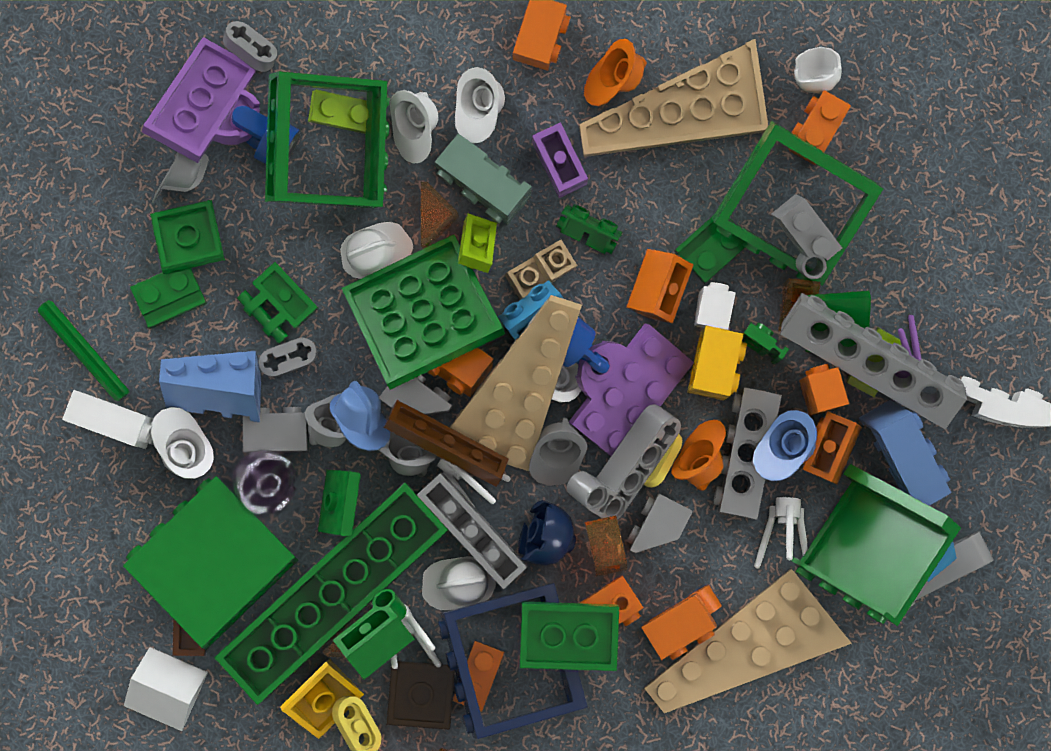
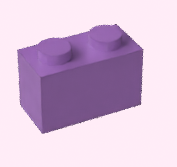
M561 122L532 136V144L558 198L587 185L588 177Z

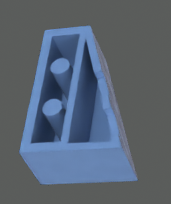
M256 351L161 359L159 383L166 408H181L187 412L204 414L205 410L221 412L222 417L232 418L233 414L249 416L250 421L260 422L261 374Z
M890 399L859 417L862 425H866L871 429L876 439V442L873 444L878 452L882 451L890 467L888 470L901 491L929 506L951 493L947 485L950 478L943 466L937 465L933 457L937 452L928 438L924 439L920 430L923 428V423L916 412H910Z

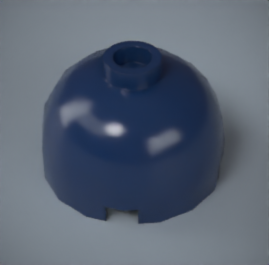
M545 500L538 501L529 511L534 513L529 528L524 522L519 537L518 553L524 555L521 557L523 561L544 566L555 564L565 557L567 552L570 553L576 544V535H574L571 517L561 507Z

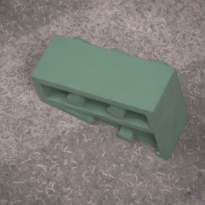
M460 134L454 137L434 162L435 168L438 169L436 175L448 185H451L453 182L463 189L460 194L473 205L478 201L486 207L487 210L484 213L497 224L503 221L509 225L531 197V185L525 181L522 184L509 174L510 170L503 165L498 166L488 158L485 152Z

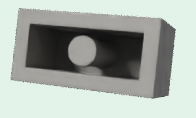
M283 407L282 413H270V408H260V422L250 421L249 416H243V452H310L308 423L305 420L304 413H301V407Z

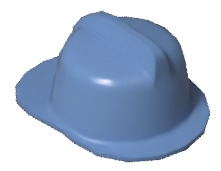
M353 381L348 388L330 401V412L349 443L366 451L379 450L387 444L390 439V431L384 428L386 419L381 412L379 396L374 390L360 386L357 381Z
M799 410L787 411L778 416L754 451L753 463L756 471L762 478L770 481L787 479L800 468L803 462L813 455L817 440V428L814 420L807 413Z

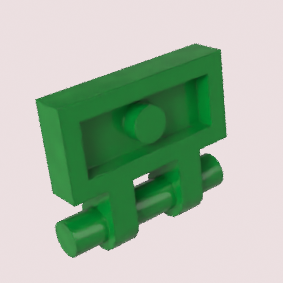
M276 262L252 282L260 291L258 295L253 298L245 290L237 297L244 306L243 310L249 317L253 316L264 327L262 331L268 337L272 336L279 344L288 338L287 333L281 328L286 321L297 329L319 309ZM267 301L279 311L274 318L262 308Z

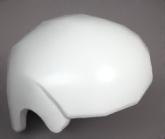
M817 47L808 49L798 55L795 60L796 69L794 74L796 83L806 92L821 94L824 90H832L841 79L840 56L831 48Z

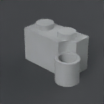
M795 194L772 212L771 215L800 252L796 259L797 270L807 278L818 279L826 271L825 259L829 260L842 247L807 200ZM816 257V268L811 272H806L805 264L807 260Z

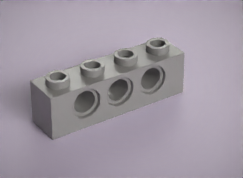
M745 387L741 389L740 394L735 393L731 412L736 413L734 425H728L725 443H730L728 456H722L724 468L721 474H724L722 487H716L713 504L718 505L717 512L757 520L765 479L756 471L753 459L750 462H744L739 458L738 449L741 445L746 444L755 451L758 443L778 417L782 395ZM747 414H754L759 418L760 426L756 431H750L745 427L744 419ZM736 475L745 477L748 482V487L743 493H737L732 487V480Z
M443 473L436 476L417 494L503 590L528 567L521 557Z

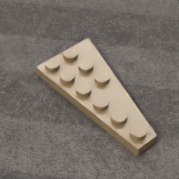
M756 39L745 43V45L733 51H728L704 65L693 68L645 94H640L616 108H612L581 123L579 129L583 157L765 132L768 127V119Z
M550 295L529 322L527 328L512 344L510 350L494 367L464 409L456 416L450 428L509 459L507 465L529 471L530 459L539 440L582 305Z
M789 569L715 629L713 637L694 646L647 684L644 689L663 713H667L852 643L796 573Z

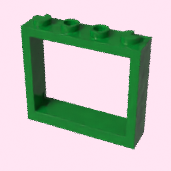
M281 71L269 74L265 202L361 208L383 207L384 192H387V186L384 183V170L388 166L385 139L389 135V123L386 120V108L390 103V98H387V81ZM291 86L367 92L366 107L368 109V119L366 120L363 197L287 193Z
M771 121L712 219L718 225L716 230L730 239L734 235L744 240L742 245L751 252L759 254L760 251H763L771 256L769 261L777 267L785 270L789 266L798 272L796 277L809 285L816 282L823 286L883 191V188L878 183ZM776 141L865 193L836 239L842 249L829 260L825 259L826 271L818 279H810L801 274L796 268L797 258L729 219ZM805 264L806 272L814 270V268Z

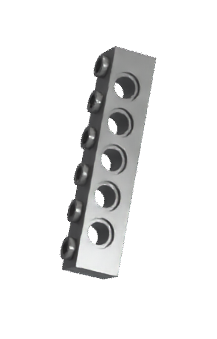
M801 293L782 322L780 333L782 336L832 365L839 367V369L943 429L948 427L967 400L966 387L957 377L943 375L937 371V368L931 362L925 359L917 360L909 355L908 350L897 343L890 344L883 340L882 336L874 329L869 327L864 329L855 324L853 318L842 311L836 313L829 309L826 303L817 296L811 295L809 297ZM821 322L829 328L824 331H817L812 326L815 323ZM848 338L854 340L856 344L851 347H845L840 341ZM876 354L880 355L883 360L874 363L867 358ZM904 370L911 375L907 378H899L895 373ZM929 386L938 389L933 394L924 393L922 390Z

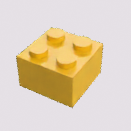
M705 326L700 331L687 393L724 401L730 395H733L734 392H737L740 374L735 373L737 364H740V361L743 362L747 343L742 342V333L711 326Z

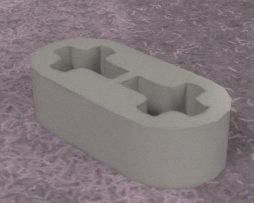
M235 21L227 25L223 35L224 46L251 68L261 72L271 70L277 58L276 47L243 22Z
M307 338L294 339L264 351L259 358V368L269 377L283 376L314 363L318 354L317 347ZM303 344L306 348L311 347V352L307 354V360L303 361L301 357L290 358V354L299 351L298 345ZM270 355H273L276 359L286 356L287 361L278 364L279 370L273 371L272 368L265 367V364L269 362Z

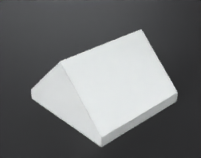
M149 647L130 679L124 706L183 731L208 672Z

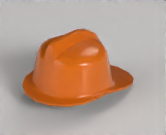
M619 39L614 42L589 73L584 86V96L590 105H604L614 98L618 92L632 91L640 84L647 61L642 56L636 54L633 43L628 39Z
M705 421L698 425L686 439L671 469V474L675 479L687 480L698 490L704 491L710 482L721 474L724 466L720 449L726 436V429L721 421Z

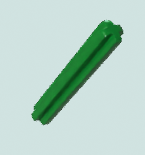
M50 300L44 302L38 308V313L115 401H120L126 397L129 389L58 307Z

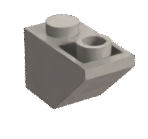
M422 375L391 390L387 386L379 396V399L390 408L399 400L425 415L448 413L453 408L448 403L451 397L437 386L433 391L425 386L423 382L426 378Z
M657 494L655 499L649 497L641 511V514L646 517L640 527L634 525L626 541L631 544L629 551L638 553L678 540L693 511L661 494Z

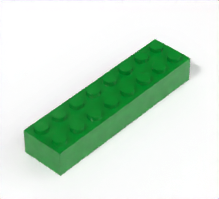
M404 483L353 530L351 537L346 536L214 658L248 696L259 705L369 605L378 592L386 589L449 530L424 504L407 483Z

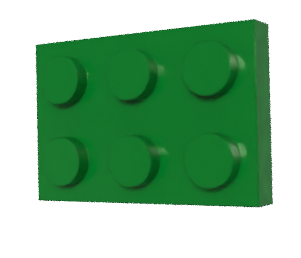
M522 602L520 668L617 671L619 605Z

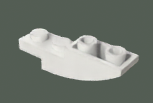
M962 376V379H959L963 382L964 387H966L967 401L976 404L971 416L1005 426L1020 428L1051 427V403L1042 400L1044 395L1025 389L1024 392L1014 393L1012 400H1009L1010 395L1004 391L995 388L987 391L979 387V381L966 376Z

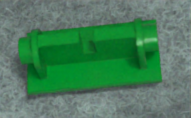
M574 204L571 207L567 205L561 213L567 216V218L561 216L556 225L557 228L561 229L560 233L580 242L584 232H586L590 236L585 245L604 255L606 252L612 255L617 245L612 239L618 241L623 233L617 229L618 225L604 218L599 221L589 216L590 212L582 206Z

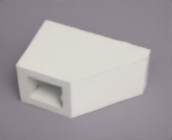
M710 282V285L704 286L699 291L694 326L702 328L711 326L728 330L736 292L728 291L729 286L721 283Z

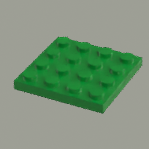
M454 234L341 288L390 390L505 334L473 269L458 264L460 244Z

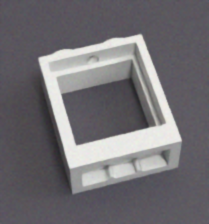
M73 390L62 420L135 447L146 449L148 444H153L150 431L153 427L151 424L154 418Z

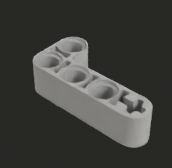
M649 405L640 414L599 475L594 477L585 471L577 472L570 478L567 484L568 494L589 511L606 521H616L626 511L678 436L681 429L680 421L659 405Z
M979 531L953 542L957 559L932 580L927 581L915 600L994 560Z

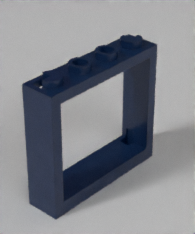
M554 583L440 613L442 620L438 621L439 633L442 640L447 639L450 650L445 653L450 671L455 670L458 683L454 684L455 694L458 702H464L466 714L462 715V720L467 734L472 733L473 738H484L588 708L578 670L559 669L567 702L485 726L482 721L456 620L537 597L540 598L541 602L560 603Z

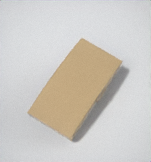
M559 240L536 253L531 259L508 271L505 277L521 300L536 285L544 284L548 280L552 283L578 265L563 241Z

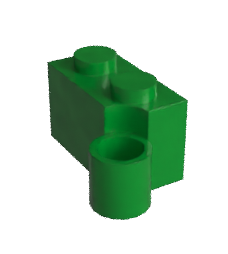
M384 589L378 592L372 602L373 608L333 639L334 643L363 679H366L415 639L401 622L407 613V609L392 589Z

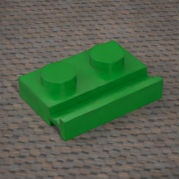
M712 217L675 249V252L681 258L693 264L692 271L704 284L745 249L742 245L744 240L735 235L730 239L716 230L718 225L714 223Z
M192 268L167 274L162 272L130 287L149 329L207 304Z
M750 323L741 332L743 334L742 342L747 343L749 348L762 357L766 354L772 357L771 363L774 365L781 361L789 350L786 346L782 349L775 345L777 340L772 337L773 331L761 323H757L756 326Z

